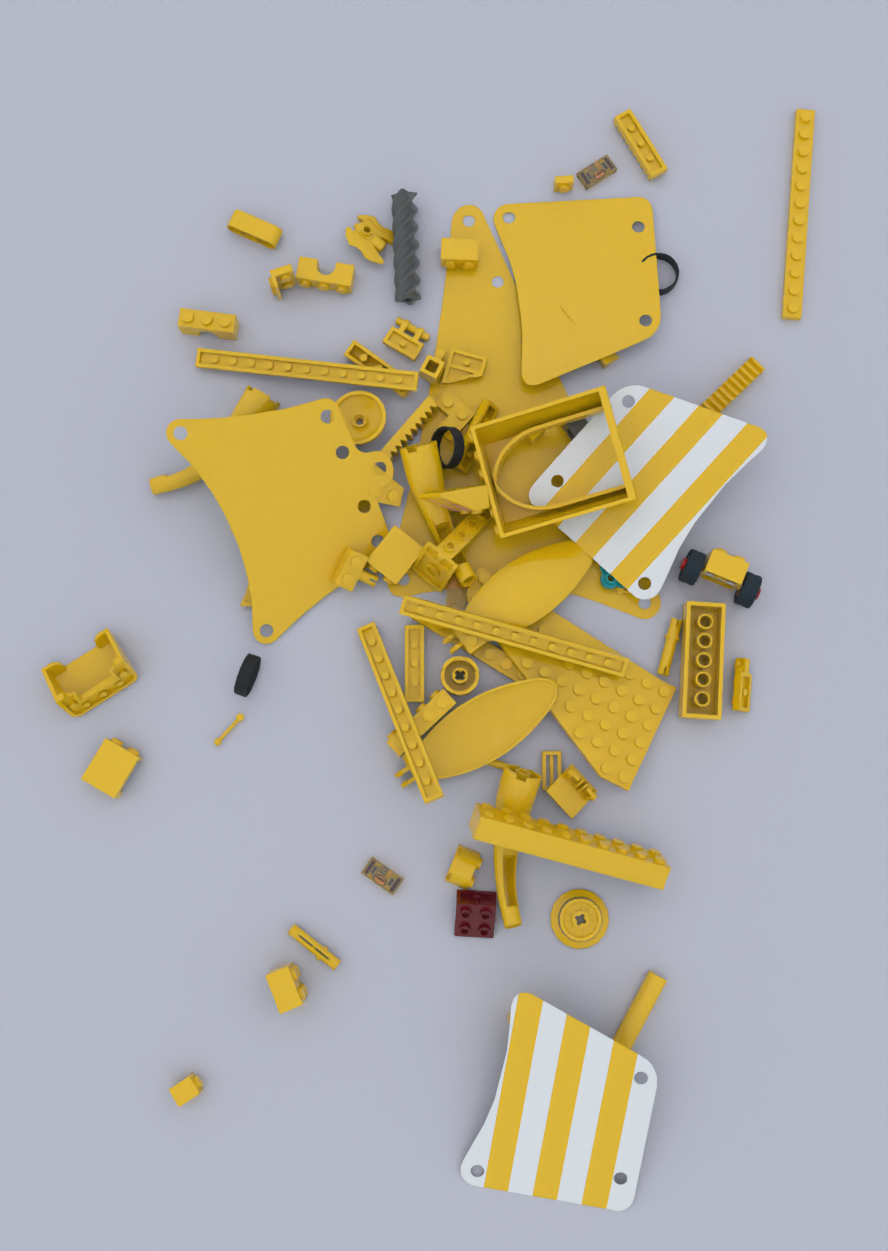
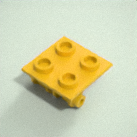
M572 763L546 790L571 819L575 817L589 800H595L597 798L596 793L598 792Z

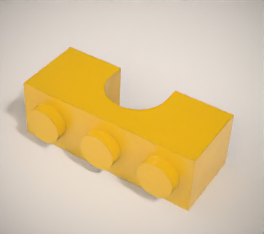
M299 257L296 272L298 285L304 288L316 287L322 291L334 290L340 294L352 293L356 274L355 265L336 262L335 270L331 274L323 275L319 272L318 259Z
M180 308L177 326L182 334L200 336L201 332H210L217 335L220 339L237 341L239 321L237 316L233 314Z

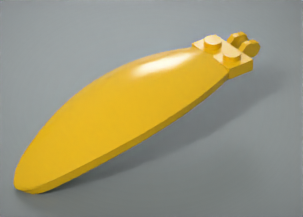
M573 540L558 542L533 550L513 560L496 572L478 590L465 611L527 628L553 611L569 596L583 579L594 559ZM452 629L453 633L442 640L445 645L450 643L455 637L460 639L461 642L449 650L451 654H454L463 646L472 654L485 645L486 642L493 641Z
M531 678L505 684L475 696L449 713L423 740L437 779L449 778L478 769L514 748L541 722L553 706L559 691L556 681L549 678ZM406 754L402 758L407 766L394 774L396 778L401 777L409 770L413 775ZM415 777L402 782L401 787L404 788L416 781Z

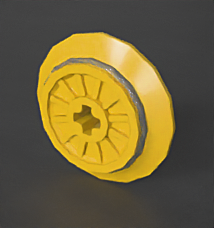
M584 889L570 890L562 894L554 903L550 914L551 927L556 937L565 945L575 949L589 948L597 944L605 935L609 924L608 910L603 900L595 893ZM583 914L584 923L576 924V915L581 916Z

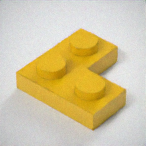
M448 390L436 402L437 408L448 416L439 427H455L461 432L475 415L473 411ZM449 430L443 436L450 443L454 440Z

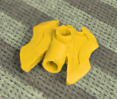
M358 215L357 219L360 223L354 225V231L350 227H347L345 230L349 245L357 247L369 261L383 264L384 260L379 253L385 249L387 243L393 246V232L380 225L374 216Z

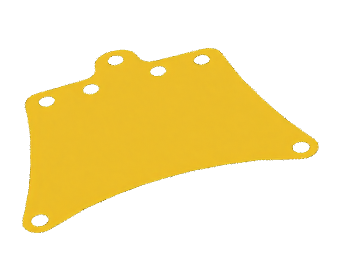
M323 398L286 409L224 418L177 419L172 421L167 427V439L199 473L217 500L232 529L248 578L252 598L253 634L260 643L269 644L277 640L306 611L339 587L331 580L347 547L370 557L376 549L372 545V538L375 535H381L385 538L389 533L377 497H372L369 490L372 486H378L382 489L391 482L394 474L393 464L390 458L383 452L373 451L364 453L356 448L339 407L332 399ZM324 410L333 412L334 419L331 423H324L321 420V413ZM182 426L186 428L188 434L184 440H178L174 437L173 432L176 427ZM339 446L348 448L349 455L347 458L340 459L337 457L336 449ZM377 462H383L386 465V472L382 475H377L373 470ZM361 500H367L371 505L367 513H362L358 510V503ZM367 562L364 566V569H366L369 565ZM264 624H269L273 628V633L269 637H264L260 634V628Z

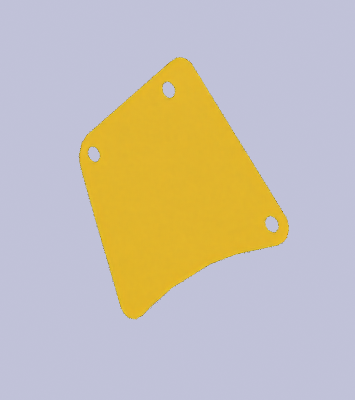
M643 197L517 203L505 204L496 210L493 218L494 225L510 260L517 285L522 323L521 373L526 384L532 386L542 384L637 344L655 333L661 319L656 255L642 262L646 256L656 253L653 211L647 199ZM507 212L513 213L515 215L514 222H504L503 215ZM634 222H642L645 226L642 232H635L632 229ZM563 305L566 307L567 311L569 312L577 327L561 309ZM641 316H650L652 323L649 326L641 325L639 321Z

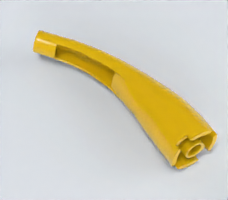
M248 385L230 417L278 410L281 404L277 401L274 403L270 396L256 388L252 389ZM191 465L169 476L164 474L150 478L149 483L152 493L157 495L188 486L202 480V478Z
M428 441V444L417 443L405 446L399 450L407 482L437 545H439L454 530L449 510L418 498V494L445 489L437 441ZM461 551L453 559L459 565L454 574L463 587H469L476 582L477 576L463 551Z
M506 764L500 778L495 808H507L515 814L526 813L530 815L542 776L531 769L525 771L519 769V765ZM493 845L495 883L505 929L515 928L522 925L516 891L518 851Z

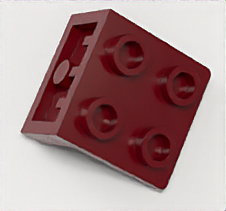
M457 889L454 935L493 938L496 892Z

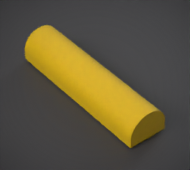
M353 340L343 354L356 365L395 369L356 340ZM391 389L404 399L411 392Z
M482 399L464 436L463 458L459 465L453 468L459 473L467 475L475 459L474 451H476V447L469 438L470 427L494 420L499 410L488 399Z
M650 970L648 971L613 1037L614 1041L630 1050L632 1049L667 980Z

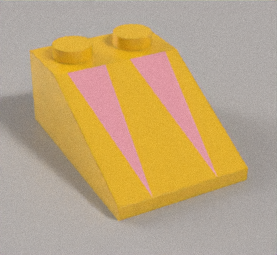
M487 485L461 486L418 494L420 499L450 511H460V514L483 513V509L490 508Z

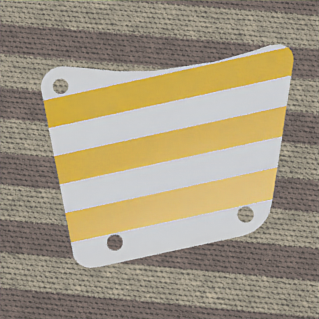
M631 385L618 390L609 400L637 499L554 524L636 598L645 600L653 598L661 590L677 552L694 523L725 484L764 448L767 443V434L758 426L647 387ZM626 395H631L635 399V404L630 408H626L622 404V399ZM605 413L594 415L533 484L529 492V499L532 505H554L624 484ZM554 475H561L563 477L564 483L561 487H554L552 485L551 479ZM643 577H647L651 581V586L647 590H642L638 586V581Z
M519 993L513 999L511 1005L507 1053L496 1096L482 1129L462 1161L460 1170L463 1179L473 1186L615 1211L629 1208L636 1192L657 1089V1075L652 1064L634 1051L533 994ZM637 1072H645L648 1076L647 1082L644 1084L636 1083L634 1080L635 1074ZM474 1165H480L484 1169V1174L480 1177H475L471 1174V1168ZM619 1172L625 1173L627 1175L626 1183L617 1184L614 1181L615 1174Z

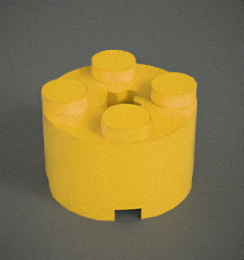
M456 656L444 663L441 669V683L449 694L458 697L466 696L477 687L479 669L473 660L468 657ZM458 672L459 674H461L463 672L464 680H456V673Z

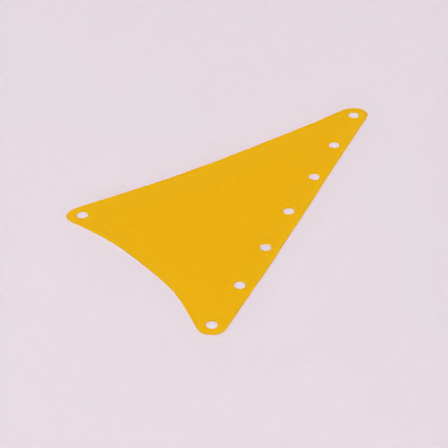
M474 205L460 207L453 215L450 238L479 239L477 268L464 269L463 267L447 268L435 355L439 348L446 351V356L443 360L445 362V369L451 348L487 357L483 376L479 378L442 384L443 372L436 386L430 383L428 396L434 399L436 403L448 390L474 413H476L482 399H488L499 408L495 419L568 397L559 376L535 386L528 385L523 380L521 373L522 323L516 284L482 211ZM472 216L475 219L474 225L471 227L465 226L463 224L464 217ZM496 276L501 277L504 281L503 286L499 288L492 285V279ZM438 409L437 413L432 412L433 418L427 417L428 423H423L420 444H428L436 429L448 417L441 410ZM470 421V422L468 423V425L461 431V433H462V435H463V438H464V436H465V434H466V432H467V429H468V427H469L471 421ZM558 426L545 430V433L533 445H530L524 439L509 452L502 464L498 484L512 499L523 504L532 505L529 499L531 487L571 442V439L562 427ZM442 437L440 455L443 463L447 465L453 456L454 440L450 443ZM474 459L467 475L459 473L454 469L442 468L445 489L486 485L484 480L482 481L480 478L479 470L481 465L479 462H476V459ZM554 475L551 483L554 487H561L564 479L561 475ZM410 488L400 530L422 547L428 541L437 547L438 545ZM449 510L454 529L469 515L460 514V511ZM493 517L462 551L475 574L479 567L495 574L504 566L526 553L547 545L572 539L554 523L500 538V536L496 535L494 525H497ZM593 560L580 583L570 593L599 602L641 619L653 617L661 606L659 594L650 598L651 605L649 608L642 609L638 604L639 598H636L633 594L623 593L619 595L616 592L618 587L605 589L601 585L600 577L602 573L599 569V564L595 560ZM412 567L406 573L410 579L407 585L402 586L398 583L396 586L393 583L390 586L387 583L389 591L398 597H404V594L411 596L437 591L414 572ZM453 574L444 590L468 588L463 587L455 574ZM643 577L638 581V586L642 590H647L651 586V581L649 578Z

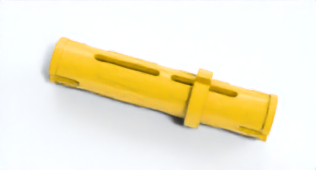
M670 619L657 671L659 675L669 676L676 644L680 640L678 636L683 623L680 619Z
M296 924L288 931V935L292 936L303 947L314 954L318 961L321 960L333 971L341 962V960L328 951L327 946L323 947Z

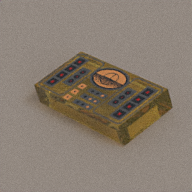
M605 155L579 171L576 176L584 188L588 190L614 174L617 168L609 156Z
M373 856L361 872L392 896L404 880V878Z

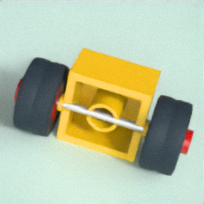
M721 548L712 549L707 555L691 549L686 558L682 559L679 566L681 569L678 576L679 581L693 586L698 577H701L732 591L736 589L733 602L745 608H750L755 599L757 600L761 592L760 587L762 583L761 576L747 572L750 563L746 562L745 558L737 555L734 557L728 555L727 551Z

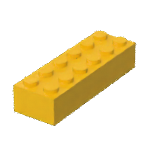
M686 601L683 604L678 718L710 721L721 720L726 603Z

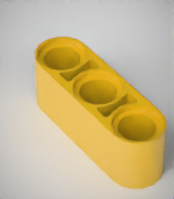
M237 209L227 225V228L233 233L270 249L276 248L283 233L279 227Z

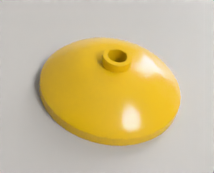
M359 390L346 393L336 401L355 445L370 443L382 433L386 424V410L377 396L370 392ZM332 411L330 413V423L334 419V414ZM358 421H363L361 425L357 424Z

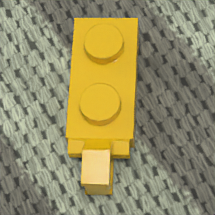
M736 658L734 665L732 710L739 712H750L752 674H749L750 659Z

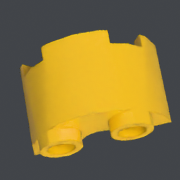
M459 844L444 881L465 890L467 887L472 888L476 878L473 876L475 868L479 870L483 861L480 858L481 853Z

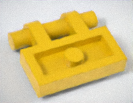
M398 317L395 324L399 325L400 328L397 329L392 326L382 342L384 345L415 362L424 348V344L419 342V340L428 341L431 335L426 333L425 329L412 325L411 321ZM408 330L409 332L413 333V338L405 334V331Z

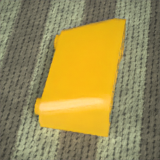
M108 628L95 636L94 641L97 645L95 648L68 665L64 666L60 662H52L41 669L55 702L72 717H79L134 683L138 675Z

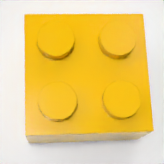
M293 961L272 969L265 975L280 1014L303 1005L307 999L306 995H308L305 984H301L299 976H301L300 970L297 965L293 964Z

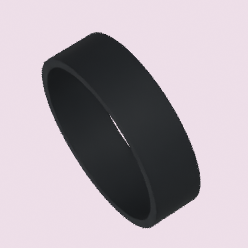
M653 253L646 256L642 262L656 255L657 259L668 262L675 271L676 278L673 284L665 289H659V296L665 295L675 287L679 277V267L671 256L664 253Z
M441 426L434 432L431 441H437L442 468L453 469L459 465L463 458L464 438L459 429ZM449 430L454 439V452L450 462L445 465L440 455V444L442 437Z
M250 653L247 654L236 678L235 694L243 697L249 695L260 669L261 657Z

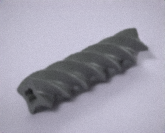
M401 188L398 193L391 195L393 201L391 208L393 216L392 231L394 235L393 250L395 254L393 259L395 270L394 285L396 289L395 302L412 305L414 301L421 300V295L416 290L421 279L415 272L420 265V260L414 254L419 248V242L414 238V234L418 231L419 226L413 220V217L418 212V208L412 202L417 192H408Z

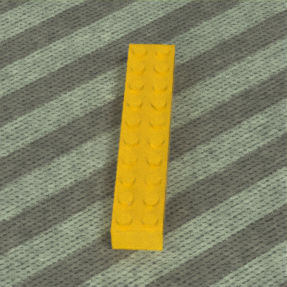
M485 802L475 804L469 822V828L475 840L661 890L664 889L671 870L666 859L656 849H643L642 846L635 843L631 845L625 844L617 838L610 840L599 833L594 835L588 834L583 829H570L562 823L552 824L544 818L537 820L531 818L526 813L515 814L507 808H493V805Z

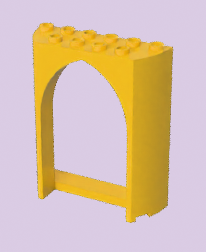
M605 385L470 427L469 438L476 447L474 456L476 462H479L481 465L479 470L480 478L482 481L484 480L488 487L489 500L492 505L489 511L491 517H494L497 525H494L496 535L500 536V538L637 499ZM605 413L624 481L623 485L549 506H532L520 503L508 496L499 486L498 480L502 464L509 452L519 442L535 433Z

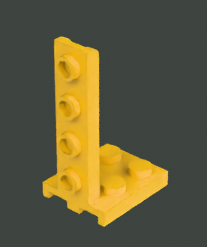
M483 509V513H470L437 547L428 541L414 563L412 570L441 593L459 566L453 559L492 520L490 511Z

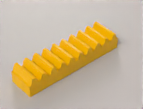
M628 109L615 116L614 126L618 127V132H621L622 139H625V144L629 145V150H632L633 156H636V161L640 163V168L644 169V174H647L648 180H653L664 174L668 168L632 110Z
M750 357L700 406L721 413L764 372L765 368L753 357Z
M428 396L382 448L380 452L385 453L392 463H394L393 456L399 457L398 451L403 448L402 445L408 446V440H414L412 434L418 435L417 428L423 429L422 423H428L427 417L433 418L432 412H438L435 400Z
M405 625V699L407 702H424V625Z

